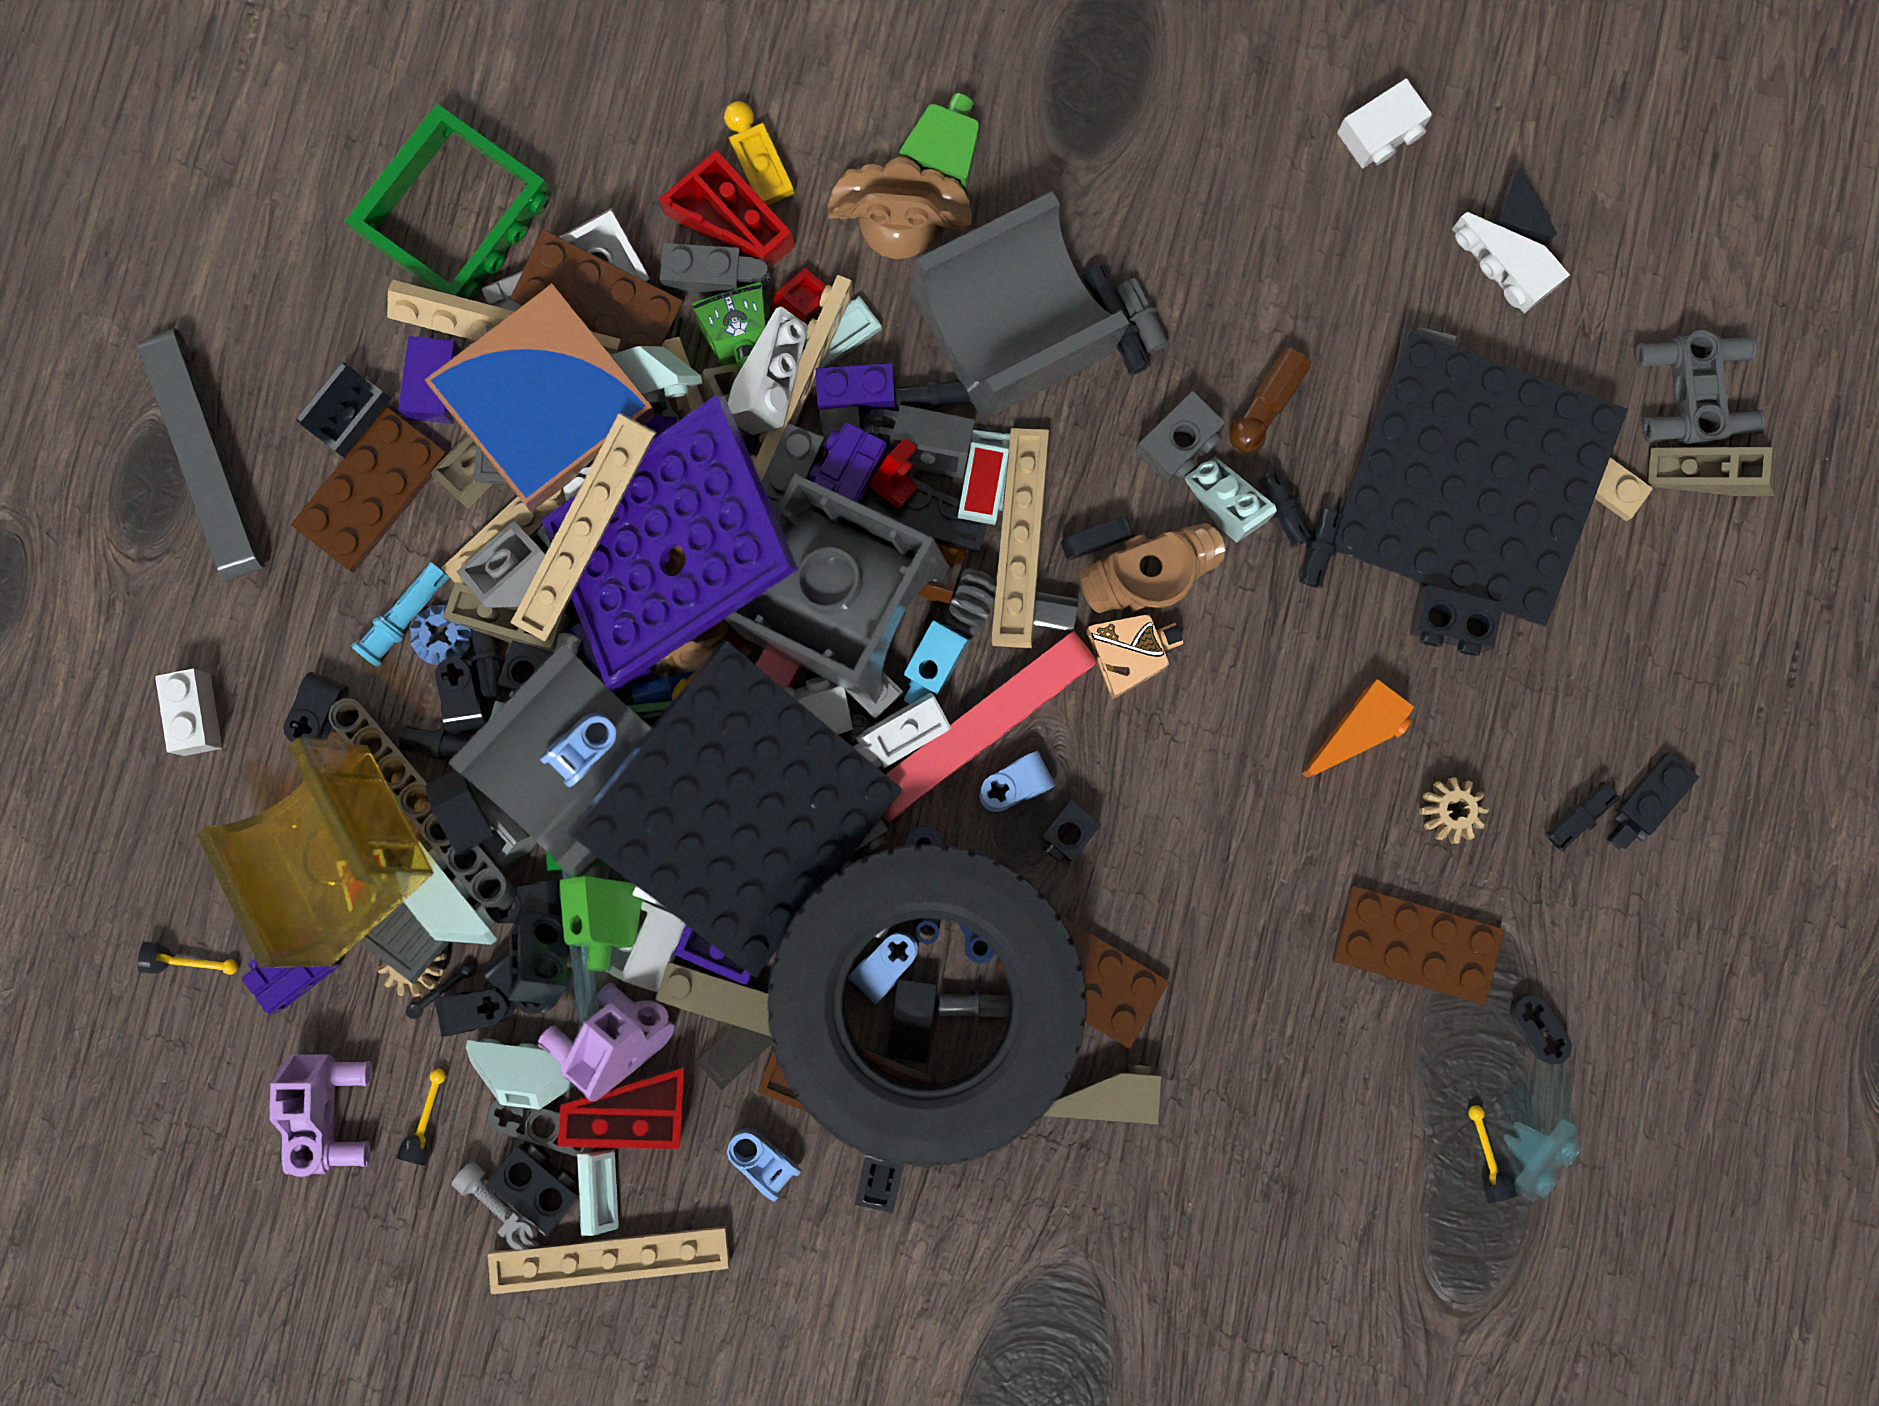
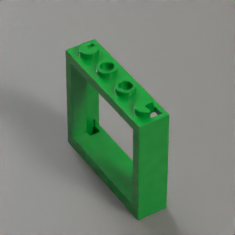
M436 103L346 218L345 223L357 236L432 290L471 300L473 296L478 298L482 290L481 285L490 274H495L501 268L505 260L504 255L510 247L521 242L526 235L527 225L534 216L540 215L545 211L543 205L552 193L544 179ZM454 133L526 184V187L450 284L379 233L377 229L451 134Z

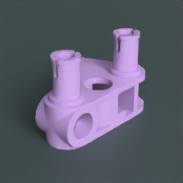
M612 982L606 984L596 996V1003L604 1008L584 1023L575 1043L555 1025L548 1028L538 1041V1046L547 1051L562 1065L561 1076L572 1082L592 1102L604 1096L656 1054L668 1042L674 1031V1025L668 1021L667 1010L661 1004L649 1000L633 1002Z
M330 1054L288 1056L270 1083L269 1119L282 1134V1167L285 1174L303 1177L311 1174H328L334 1166H368L371 1154L369 1141L335 1142L334 1106L335 1086H370L372 1079V1065L370 1061L337 1062ZM302 1089H305V1095H302ZM306 1145L310 1151H313L314 1156L309 1162L304 1159L302 1153Z

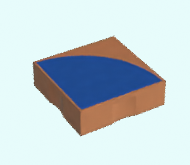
M553 284L549 285L425 379L433 393L463 430L479 446L530 512L574 480L578 473L597 457L619 413H623L643 425L654 418L652 406Z

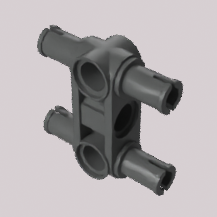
M1699 330L1691 335L1675 336L1670 342L1637 344L1635 349L1637 367L1670 365L1672 368L1677 416L1645 418L1643 422L1645 441L1678 439L1684 444L1700 447L1709 442H1723L1729 439L1731 435H1759L1763 433L1766 419L1762 410L1730 413L1728 410L1723 361H1752L1757 355V341L1755 337L1722 339L1716 333L1713 334L1706 330ZM1690 345L1700 350L1701 358H1697L1691 353ZM1698 419L1706 421L1709 426V433L1701 430Z

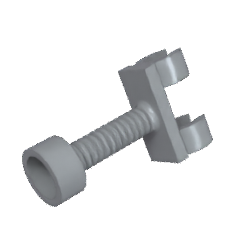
M470 1162L456 1175L451 1185L462 1196H467L470 1193L475 1194L486 1207H489V1210L497 1215L501 1221L503 1220L504 1225L497 1233L501 1237H507V1242L512 1248L522 1250L526 1249V1246H541L531 1239L537 1238L535 1225L520 1212L513 1210L498 1194L483 1181L486 1172L476 1162ZM539 1229L544 1236H548ZM517 1235H520L522 1243L518 1241Z

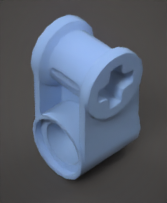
M595 712L588 713L581 717L568 732L553 742L541 755L540 760L544 764L549 763L565 778L564 784L567 787H571L612 746L616 737L615 727L606 716ZM595 722L603 723L607 730L605 737L599 742L588 741L585 737L587 727ZM561 755H564L573 764V766H570L561 757Z
M1035 751L985 779L980 789L979 798L985 809L998 813L1024 800H1030L1053 788L1056 784L1039 752ZM995 784L998 789L1004 787L1007 790L1003 796L1004 802H999L997 798L990 800L988 795L992 790L991 785Z
M898 931L892 933L848 976V980L876 1005L898 981V977L914 961L918 953L916 939L908 932ZM892 941L896 944H900L902 941L907 943L908 947L905 950L909 956L907 959L902 955L897 959L891 955L894 947L891 945Z
M746 1127L738 1130L729 1142L727 1154L731 1163L747 1176L763 1195L773 1202L779 1198L778 1192L793 1175L799 1176L802 1172L800 1167L787 1154L776 1148L754 1128ZM741 1139L752 1140L756 1144L757 1153L752 1157H742L736 1151V1142ZM779 1169H781V1171L773 1178V1180H770L773 1177V1175Z

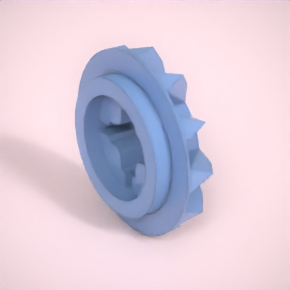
M447 604L430 605L428 609L417 614L413 626L409 628L411 632L410 644L418 657L433 665H438L442 660L449 657L462 658L469 649L472 640L469 628L443 619ZM433 625L443 628L447 625L448 629L445 634L449 637L448 640L452 644L449 645L440 640L433 644L432 640L435 635L429 626Z

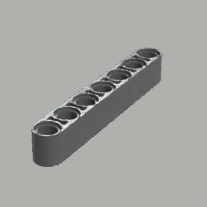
M173 328L139 341L140 355L220 575L225 581L229 582L265 568L261 548L189 348L178 329Z
M344 698L335 702L329 712V721L332 727L470 894L489 910L503 911L508 908L514 901L515 887L484 848L479 845L458 856L448 838L438 840V834L442 827L432 812L429 802L425 809L415 812L416 802L422 797H427L425 785L429 784V782L373 715L355 699ZM359 713L356 723L346 727L347 719L351 715ZM377 741H382L380 750L375 754L368 755L370 746ZM399 769H405L404 777L397 783H391L393 774ZM476 853V863L469 869H462V861L465 856ZM494 882H501L499 894L494 898L487 899L485 894L487 887Z

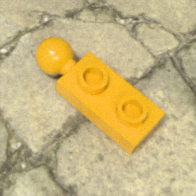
M735 101L729 104L724 113V120L731 130L738 132V134L729 137L730 144L750 187L767 206L793 195V186L764 124L751 126L754 121V113L747 103Z

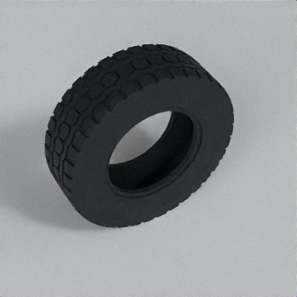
M917 844L890 848L859 859L835 873L811 894L790 922L776 952L769 980L767 1010L770 1038L773 1042L772 1047L778 1065L783 1071L782 1074L789 1088L796 1095V1099L807 1113H810L814 1120L828 1133L831 1132L835 1135L836 1139L851 1148L858 1149L863 1154L900 1165L933 1167V1165L961 1164L962 1161H972L988 1155L987 1153L992 1151L996 1152L1012 1143V1140L1021 1137L1035 1125V1122L1047 1113L1068 1083V1078L1073 1073L1080 1055L1079 1051L1086 1028V984L1081 960L1072 936L1056 909L1032 883L1015 870L981 853L954 846ZM918 918L952 921L978 934L989 944L999 958L1005 970L1010 991V1009L1007 1025L993 1052L983 1063L968 1074L951 1081L936 1084L904 1081L889 1075L874 1065L860 1050L854 1040L845 1011V992L848 976L862 949L872 938L886 928L903 921Z

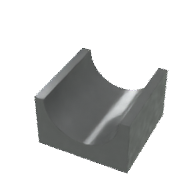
M1053 191L918 257L916 260L910 294L956 375L967 389L970 399L982 421L1112 355L1129 325L1122 310L1115 314L1104 310L1093 299L1079 278L1064 244L1059 223L1060 203Z
M795 474L774 513L799 570L724 619L744 639L876 704L883 692L881 674L885 656L901 618L918 592L935 578L943 581L950 567L933 538Z
M563 644L460 750L449 764L517 822L569 875L582 877L600 858L567 832L650 731L651 727L613 692L606 688L577 656ZM588 713H600L606 716L615 727V741L577 783L567 787L564 784L565 778L549 763L544 764L540 757L553 742L568 732L581 717ZM600 722L590 724L585 732L586 739L590 742H599L606 735V726ZM561 755V757L570 766H573V764L564 755Z

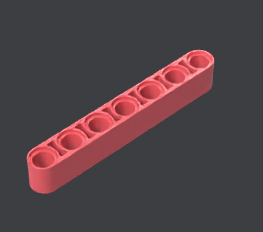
M1073 631L953 722L950 725L951 729L923 745L888 772L886 776L903 790L882 815L889 823L1092 668L1098 660L1078 634Z

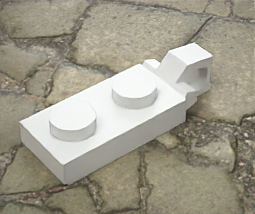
M929 693L863 731V734L856 737L859 744L853 746V748L874 766L879 767L882 765L885 768L949 731L951 727L935 696Z

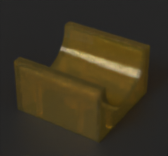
M297 738L288 747L304 778L295 791L278 804L255 816L229 824L206 825L197 834L260 968L332 966L435 874L367 745Z

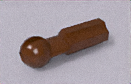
M1283 348L1256 390L1254 400L1244 416L1238 418L1231 425L1229 438L1232 446L1237 451L1252 453L1258 451L1264 445L1267 429L1276 415L1282 413L1311 368L1312 362L1306 355L1299 353L1294 348Z

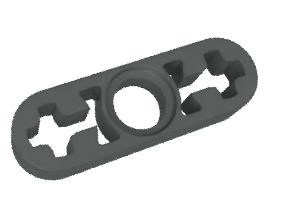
M496 1100L488 1110L489 1124L497 1132L578 1157L577 1154L592 1152L597 1149V1147H581L580 1149L578 1147L558 1146L560 1111L546 1106L540 1110L512 1106V1113L522 1117L527 1114V1109L532 1110L525 1123V1132L520 1130L524 1122L511 1120L506 1125L502 1123L503 1117L498 1114V1110L506 1108L507 1105H501ZM548 1115L554 1120L555 1130L550 1137H541L535 1132L534 1123L538 1116Z

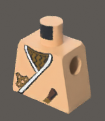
M1150 615L1096 624L1088 627L1086 631L1112 699L1121 696L1166 669L1169 662L1164 651L1183 644L1182 635L1176 623L1156 630Z

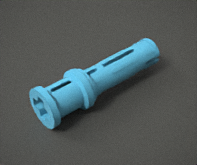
M430 562L394 606L383 617L381 615L378 618L375 617L372 621L374 626L359 643L354 642L351 647L378 668L382 664L380 659L395 642L400 643L403 640L404 634L402 631L450 577Z

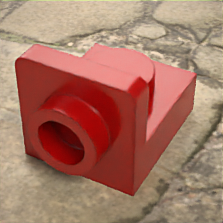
M806 268L803 269L776 292L770 315H773L776 308L783 307L806 323L810 317L822 308L819 304L826 285Z
M906 437L886 457L868 484L882 498L889 501L896 508H900L917 489V484L906 476L914 465L909 459L917 449V446Z

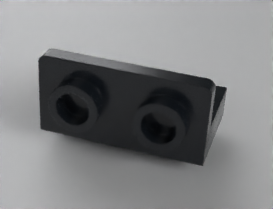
M341 363L297 417L296 421L345 458L392 399L349 365Z

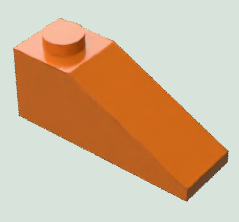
M1376 679L1370 682L1301 774L1309 778L1393 736L1399 738L1412 723V719L1408 716L1415 707L1380 680Z

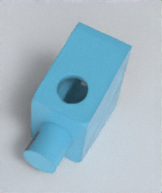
M933 620L904 672V675L910 678L911 681L901 699L911 704L931 693V691L936 694L941 693L972 639L963 633L960 634L952 630L951 627L943 624L940 620ZM929 660L935 662L938 667L934 677L927 675L924 670Z

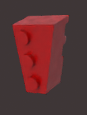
M717 150L659 198L663 211L668 217L722 247L739 248L742 257H754V259L758 258L764 262L766 261L768 270L795 248L792 232Z
M684 1068L610 1090L593 1102L588 1098H582L560 1105L558 1146L680 1149Z

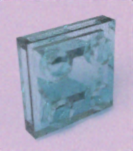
M1564 1118L1549 1137L1519 1122L1513 1124L1516 1135L1519 1138L1515 1139L1510 1135L1504 1136L1507 1148L1525 1167L1516 1179L1515 1185L1519 1193L1532 1203L1538 1196L1542 1199L1547 1197L1557 1183V1180L1554 1178L1557 1170L1562 1164L1568 1168L1581 1151V1148L1578 1147L1580 1139L1577 1128Z

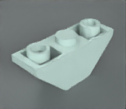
M637 346L610 355L650 405L659 402L658 396L664 394L666 398L684 396L688 394V387L702 384L701 375L665 347Z
M1217 457L1202 463L1197 469L1184 477L1216 525L1236 543L1267 523L1277 511L1272 502Z
M420 842L416 843L412 847L403 898L404 903L435 940L490 945L494 943L497 938L489 930L495 925L494 921L482 906L476 910L466 901L471 896L470 892L457 877L450 881L443 872L448 866L434 849L427 852Z
M487 1038L481 1039L480 1042L467 1040L466 1050L472 1066L501 1105L540 1110L575 1086L572 1082L561 1076L562 1065L547 1051L534 1044L523 1043L519 1046H510Z

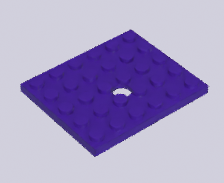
M715 395L652 441L572 595L573 603L606 688L618 689L799 570L725 398ZM576 495L541 519L550 543L553 542ZM680 546L685 552V566L678 575L671 577L667 574L664 566L670 559L669 550Z

